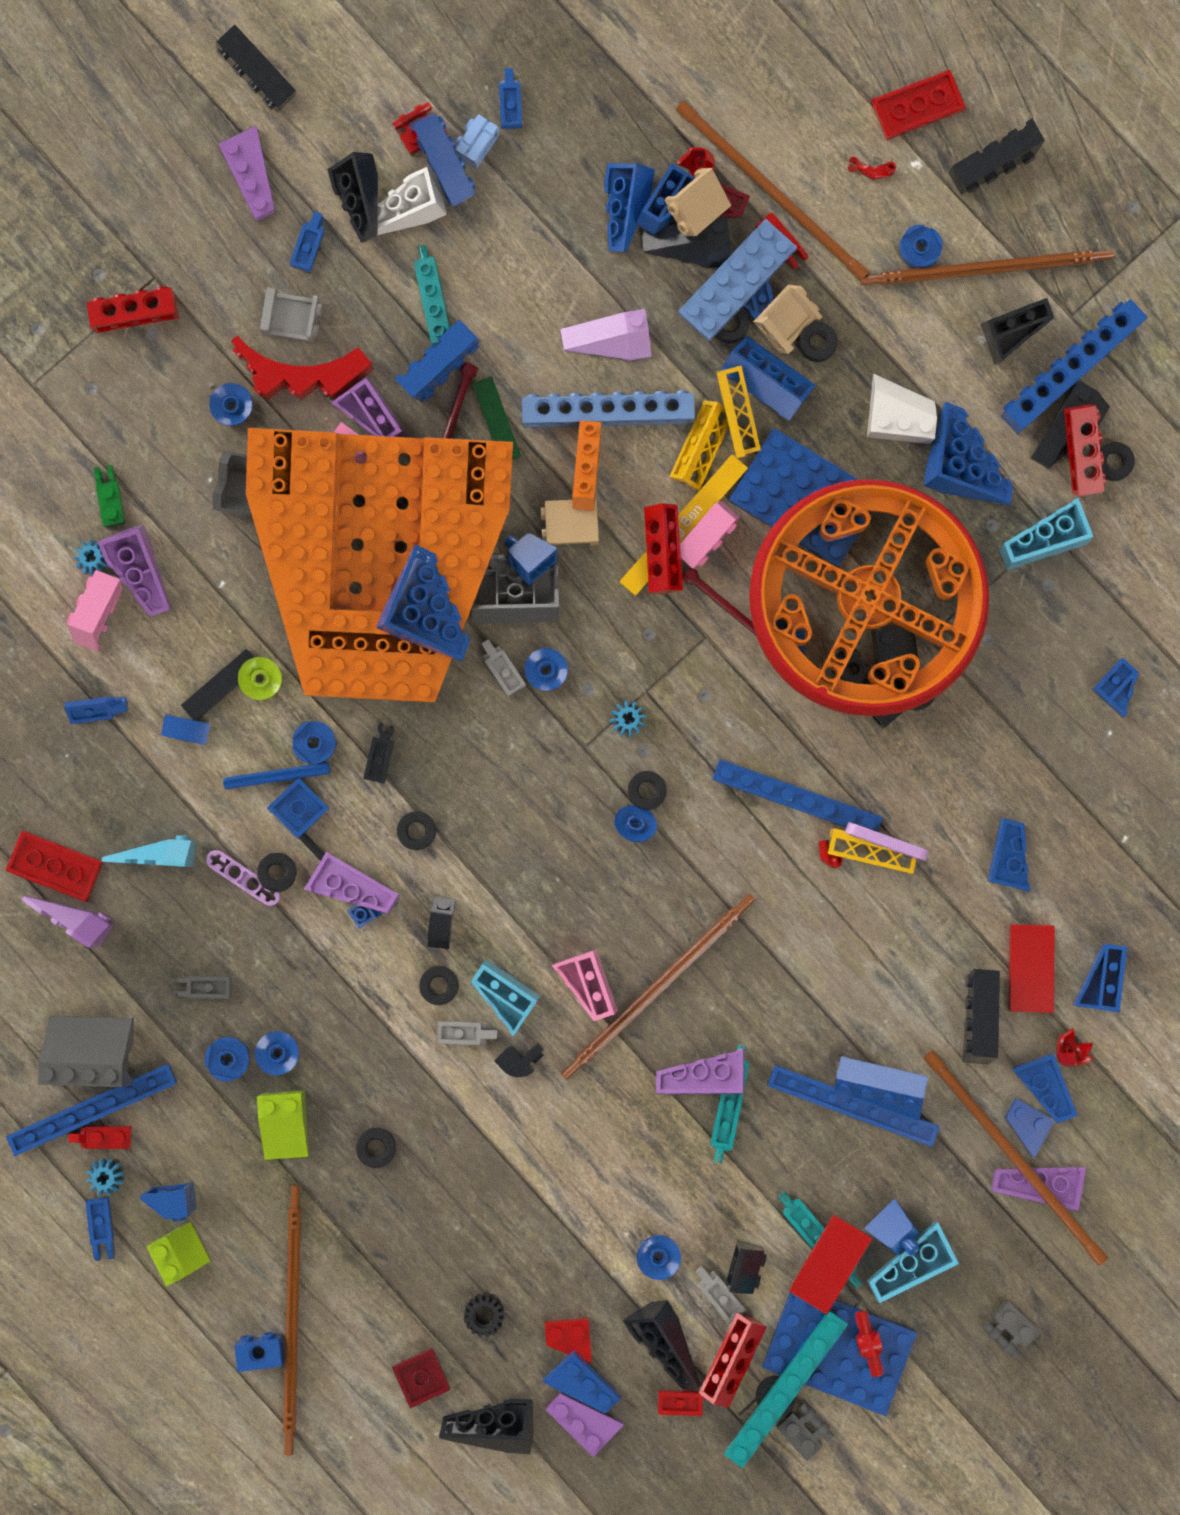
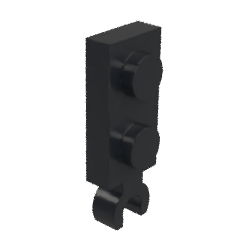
M380 723L378 725L380 736L379 738H372L363 779L385 784L395 743L390 741L389 737L394 734L395 727L391 725L390 731L384 733L382 730L384 724Z

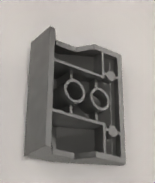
M492 555L472 605L473 624L559 622L558 560L532 584L528 585L509 565L508 555Z
M50 1016L39 1059L38 1085L124 1087L131 1085L132 1078L128 1073V1054L133 1046L134 1018Z

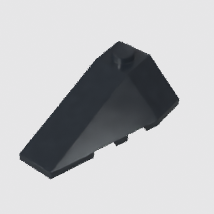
M352 152L327 170L335 195H338L342 200L341 206L343 210L349 213L351 217L350 223L360 242L365 243L378 235V172L373 154Z
M728 216L717 217L697 236H684L678 230V224L665 226L655 235L647 230L642 231L643 253L667 259H678L688 264L689 262L695 263L705 268L720 267L730 257Z
M1078 380L1070 389L1030 459L1049 469L1068 453L1064 416L1065 408L1087 404L1095 405L1100 413L1099 426L1110 408L1096 389ZM1087 423L1081 426L1080 431L1082 434L1088 429Z
M668 1300L650 1302L623 1320L633 1338L639 1344L643 1342L650 1349L648 1354L653 1359H659L665 1365L664 1370L682 1389L699 1388L700 1382L679 1318Z
M507 1399L503 1400L504 1403L494 1406L488 1404L484 1405L483 1409L475 1411L465 1410L443 1416L439 1438L506 1453L530 1454L534 1434L533 1400Z

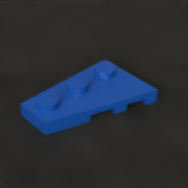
M1001 818L987 882L1030 891V884H1028L1027 872L1029 871L1025 856L1026 838L1024 823Z
M1053 1053L1012 1067V1070L1057 1123L1078 1116Z

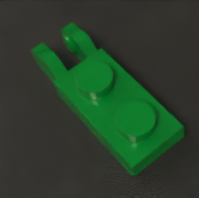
M107 465L110 482L103 483L100 467L94 468L97 483L95 485L102 526L104 528L126 524L119 482L116 479L113 465Z

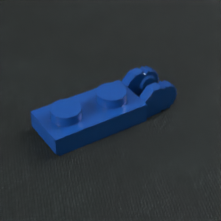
M110 1197L87 1199V1220L94 1260L100 1261L102 1258L101 1243H106L108 1258L114 1259L115 1245L113 1242L114 1232Z

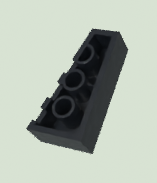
M235 24L216 41V51L220 57L232 67L239 77H242L247 82V85L255 94L258 93L263 98L262 101L270 110L274 109L278 113L296 96V90Z
M1033 118L1025 122V127L1020 131H1017L1015 128L1008 132V135L1000 143L995 140L983 149V153L976 151L952 166L949 175L960 195L966 192L969 194L980 188L979 185L985 182L990 184L998 179V175L1004 172L1009 174L1019 164L1024 163L1026 165L1036 158L1035 155L1045 139Z

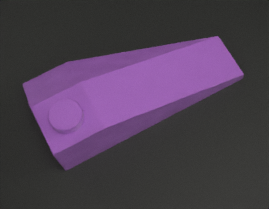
M144 524L98 541L105 562L117 573L121 582L126 584L149 616L171 610L153 547Z
M24 896L22 898V901L44 916L49 914L53 924L67 928L65 932L88 948L101 946L114 926L109 921L111 918L103 912L96 913L32 896Z

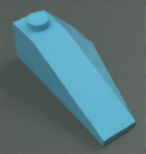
M176 835V840L168 839L102 857V862L194 867L196 841H190L189 836Z

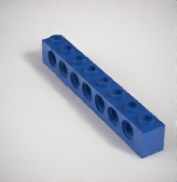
M1129 299L1125 304L1121 301L1112 309L1114 312L1112 316L1108 317L1105 315L1097 323L1099 327L1094 332L1090 329L1081 337L1083 342L1079 345L1074 343L1066 351L1068 355L1064 359L1057 358L1050 365L1052 369L1047 374L1043 371L1034 379L1035 385L1032 387L1027 385L1019 393L1021 397L1016 402L1012 399L1003 407L1005 412L1001 415V418L1017 435L1148 318L1132 299ZM1115 320H1120L1123 323V327L1117 326ZM1100 334H1105L1108 341H1103L1100 338ZM1084 348H1089L1092 351V355H1087ZM1068 362H1074L1077 369L1070 368ZM1053 375L1058 376L1061 379V383L1054 382ZM1037 389L1045 392L1044 398L1037 394ZM1021 403L1027 404L1030 407V411H1024Z

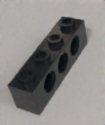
M854 649L840 679L862 684L864 680L869 681L868 672L872 667L868 663L864 664L861 661V655L856 649ZM840 651L835 657L843 660L845 659V654L843 651ZM849 664L857 667L856 675L849 674L847 670ZM903 712L871 717L883 729Z

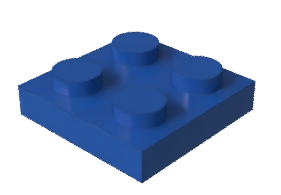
M298 778L267 807V810L292 835L299 839L329 810V807Z

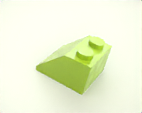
M192 1221L152 1241L146 1246L166 1287L211 1261Z

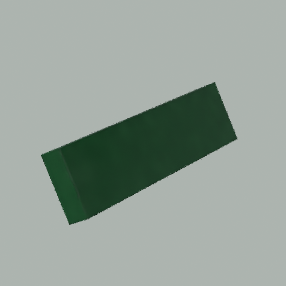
M490 376L472 383L492 441L513 442L512 460L520 458L521 454L493 377Z

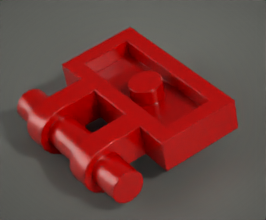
M429 102L422 106L420 104L414 107L415 110L406 115H400L398 120L392 123L396 131L402 127L404 128L405 132L399 136L411 156L421 149L417 144L416 138L418 136L416 132H411L408 125L417 118L422 119L427 116L426 113L432 110Z

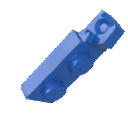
M505 68V81H500L499 84L501 129L522 128L519 80H514L513 68Z
M314 211L311 222L306 221L305 225H302L289 264L291 267L311 273L324 236L325 227L322 226L323 214Z
M103 697L65 702L64 708L70 724L113 719V716L118 715V713L128 711V701L126 697H116L115 699L114 697Z

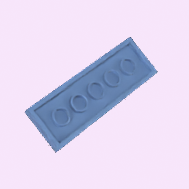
M765 219L682 306L678 314L710 342L797 250V246Z

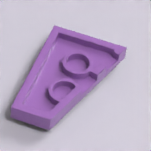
M560 1392L546 1407V1411L593 1457L624 1425V1422L614 1419L599 1410L597 1411L563 1392Z

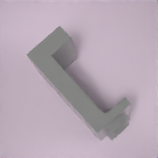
M267 288L260 331L264 336L314 343V338L319 335L317 320L318 316L322 315L323 303L320 302L318 296H313V298L277 293L276 289Z

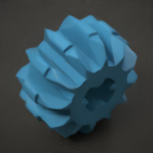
M90 539L89 544L84 541L81 542L82 549L75 548V551L79 553V555L73 557L75 561H79L75 566L78 569H82L83 574L90 573L93 576L96 570L104 573L103 566L110 568L105 562L98 542L95 543L93 539ZM91 555L96 557L94 561L89 559Z
M627 700L624 701V709L618 703L616 707L620 712L611 711V714L618 718L610 719V723H618L614 726V731H617L620 727L622 728L620 736H623L625 730H627L628 736L632 737L633 729L637 734H640V729L637 725L643 728L646 725L639 721L647 718L644 714L639 715L644 708L639 707L635 710L637 705L635 701L632 703V707H629ZM628 713L632 715L634 720L629 725L625 724V719L622 718L623 715L627 716Z
M101 1158L99 1163H92L93 1169L87 1170V1174L92 1177L88 1178L86 1182L93 1183L90 1190L93 1191L97 1188V1195L99 1196L103 1192H105L106 1196H110L112 1191L117 1192L119 1190L118 1185L124 1183L120 1176H123L125 1172L118 1171L121 1164L118 1163L114 1166L113 1158H110L108 1162L105 1158ZM104 1173L105 1175H109V1179L107 1181L106 1178L104 1180L102 1178V1175Z

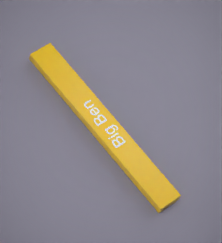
M731 455L679 513L680 544L714 504L719 502L748 470L734 455ZM647 551L619 581L634 596L648 583Z

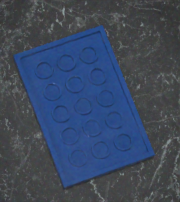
M773 428L730 497L729 502L772 528L786 511L811 493L840 482L859 479ZM835 507V512L838 515L845 514V510L842 507ZM854 517L856 524H864L862 517ZM819 525L807 534L799 545L838 568L859 533L827 542L819 535L821 527ZM830 525L825 526V531L828 534L835 533L834 527Z
M789 1292L762 1368L781 1375L825 1316V1313ZM835 1300L830 1310L847 1322L848 1326L805 1385L886 1416L917 1332L868 1312L871 1327L878 1331L883 1351L879 1356L884 1374L879 1377H872L867 1359L861 1357L856 1342L859 1330L855 1313L861 1311V1309Z

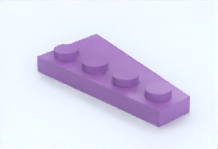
M257 126L219 143V147L255 220L259 221L275 213Z
M327 852L304 890L386 914H390L400 897L396 892Z
M744 1049L656 1071V1094H744Z
M1086 1167L1032 1168L1065 1208L1079 1211ZM994 1169L991 1191L1047 1204L1018 1169Z

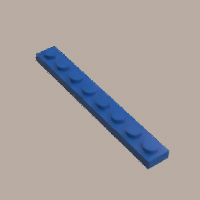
M721 759L718 761L712 778L716 782L843 827H847L848 822L878 832L883 818Z
M170 1063L133 1079L131 1085L110 1089L7 1135L6 1138L14 1156H17L178 1083Z
M774 1065L767 1086L931 1147H933L940 1127L923 1119L917 1121L834 1090V1086Z

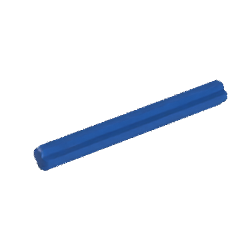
M319 763L226 777L223 779V785L225 789L241 788L330 774L331 769L329 763Z

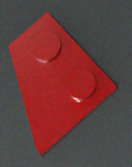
M589 1318L545 1321L546 1346L568 1355L576 1351L587 1363H592Z

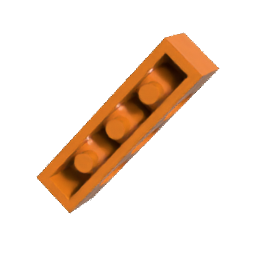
M580 420L572 495L573 509L594 511L601 444V422Z

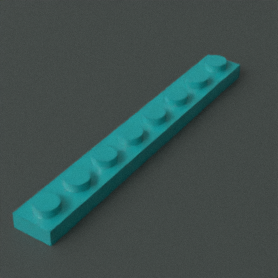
M829 1310L828 1314H825L725 1450L724 1454L726 1457L743 1469L848 1326L847 1322L831 1310Z

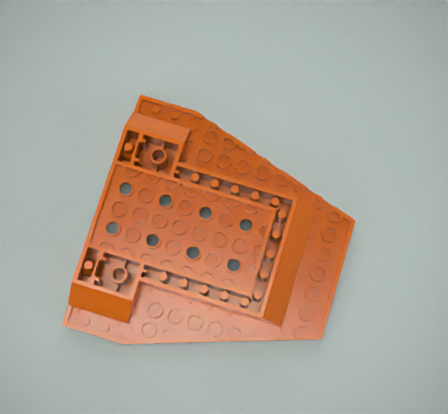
M248 428L246 497L304 695L436 702L452 658L395 637L376 627L414 545H418L436 554L438 562L435 563L440 576L444 575L450 589L447 594L451 605L456 604L461 617V621L458 622L463 632L510 510L513 442L429 437L405 438L350 435L336 432ZM359 451H364L367 454V460L362 464H359L355 459ZM403 453H407L411 459L407 466H402L399 463V456ZM357 495H362V496H364V498H365V504H364V506H362V507H356V506H355V504H354V498H355V496H357ZM401 497H405L409 501V505L405 510L397 507V500ZM356 538L361 539L364 543L360 551H356L352 547V542ZM400 540L404 541L407 545L404 553H398L395 549V544ZM353 582L361 584L362 591L359 594L351 592L350 586Z

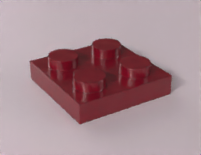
M433 1347L392 1366L409 1408H413L451 1389Z

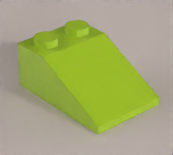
M305 1090L261 1093L258 1095V1121L264 1159L308 1157Z

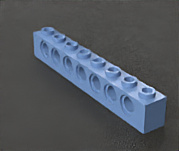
M687 390L676 391V394H667V391H656L655 394H646V392L638 391L634 392L633 395H625L624 392L603 395V393L596 392L591 393V396L572 393L561 397L560 394H549L548 397L529 394L526 398H522L523 428L579 427L580 420L601 422V426L693 424L695 419L694 393H689ZM652 403L657 409L650 412L646 410L645 406ZM669 403H675L678 406V409L675 411H670L667 409L666 405ZM609 404L613 406L614 410L606 413L602 407ZM626 404H632L635 410L627 412L623 407ZM589 405L593 410L590 413H583L581 407ZM546 406L550 411L543 415L538 412V409ZM562 406H569L571 411L568 414H563L559 409Z

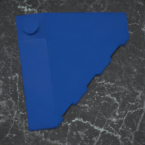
M945 402L926 465L924 486L945 494L1006 505L1011 504L1013 484L1009 478L1003 479L998 471L1001 465L993 453L988 455L982 446L985 440L976 427L972 429L965 418L969 415L965 409Z
M414 545L383 609L376 628L405 641L458 661H463L470 640L467 633L463 634L458 621H461V617L456 604L451 605L447 594L450 589L444 575L440 576L435 564L438 562L436 554L418 545Z

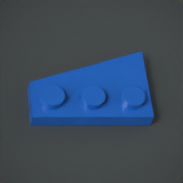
M576 1351L571 1352L543 1379V1383L603 1413L609 1411L621 1399V1395Z

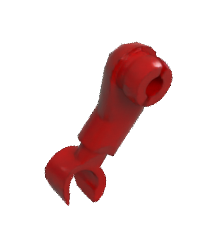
M856 157L849 159L850 163L855 164V166L851 164L848 166L849 172L854 173L858 170L862 175L872 180L890 177L896 170V164L892 161L872 167L867 164H861Z

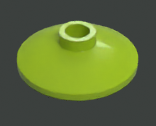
M251 658L239 670V687L246 696L252 699H268L275 695L281 686L282 676L280 669L275 662L268 658ZM257 674L264 676L262 682L256 681L255 677Z

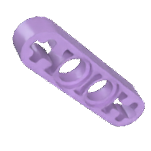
M848 822L845 833L921 861H926L929 852L921 847Z
M214 850L207 855L206 862L211 869L265 905L273 906L280 902L281 892H275L274 896L276 899L267 901L268 896L264 893H261L260 896L257 895L263 888L260 882L256 890H250L247 882L250 878L258 880L257 874L223 851ZM220 854V860L222 862L227 863L228 860L231 861L225 867L224 872L221 871V869L224 868V866H222L221 864L213 865V856H218ZM232 866L240 868L241 874L239 877L232 878L230 876L229 870Z

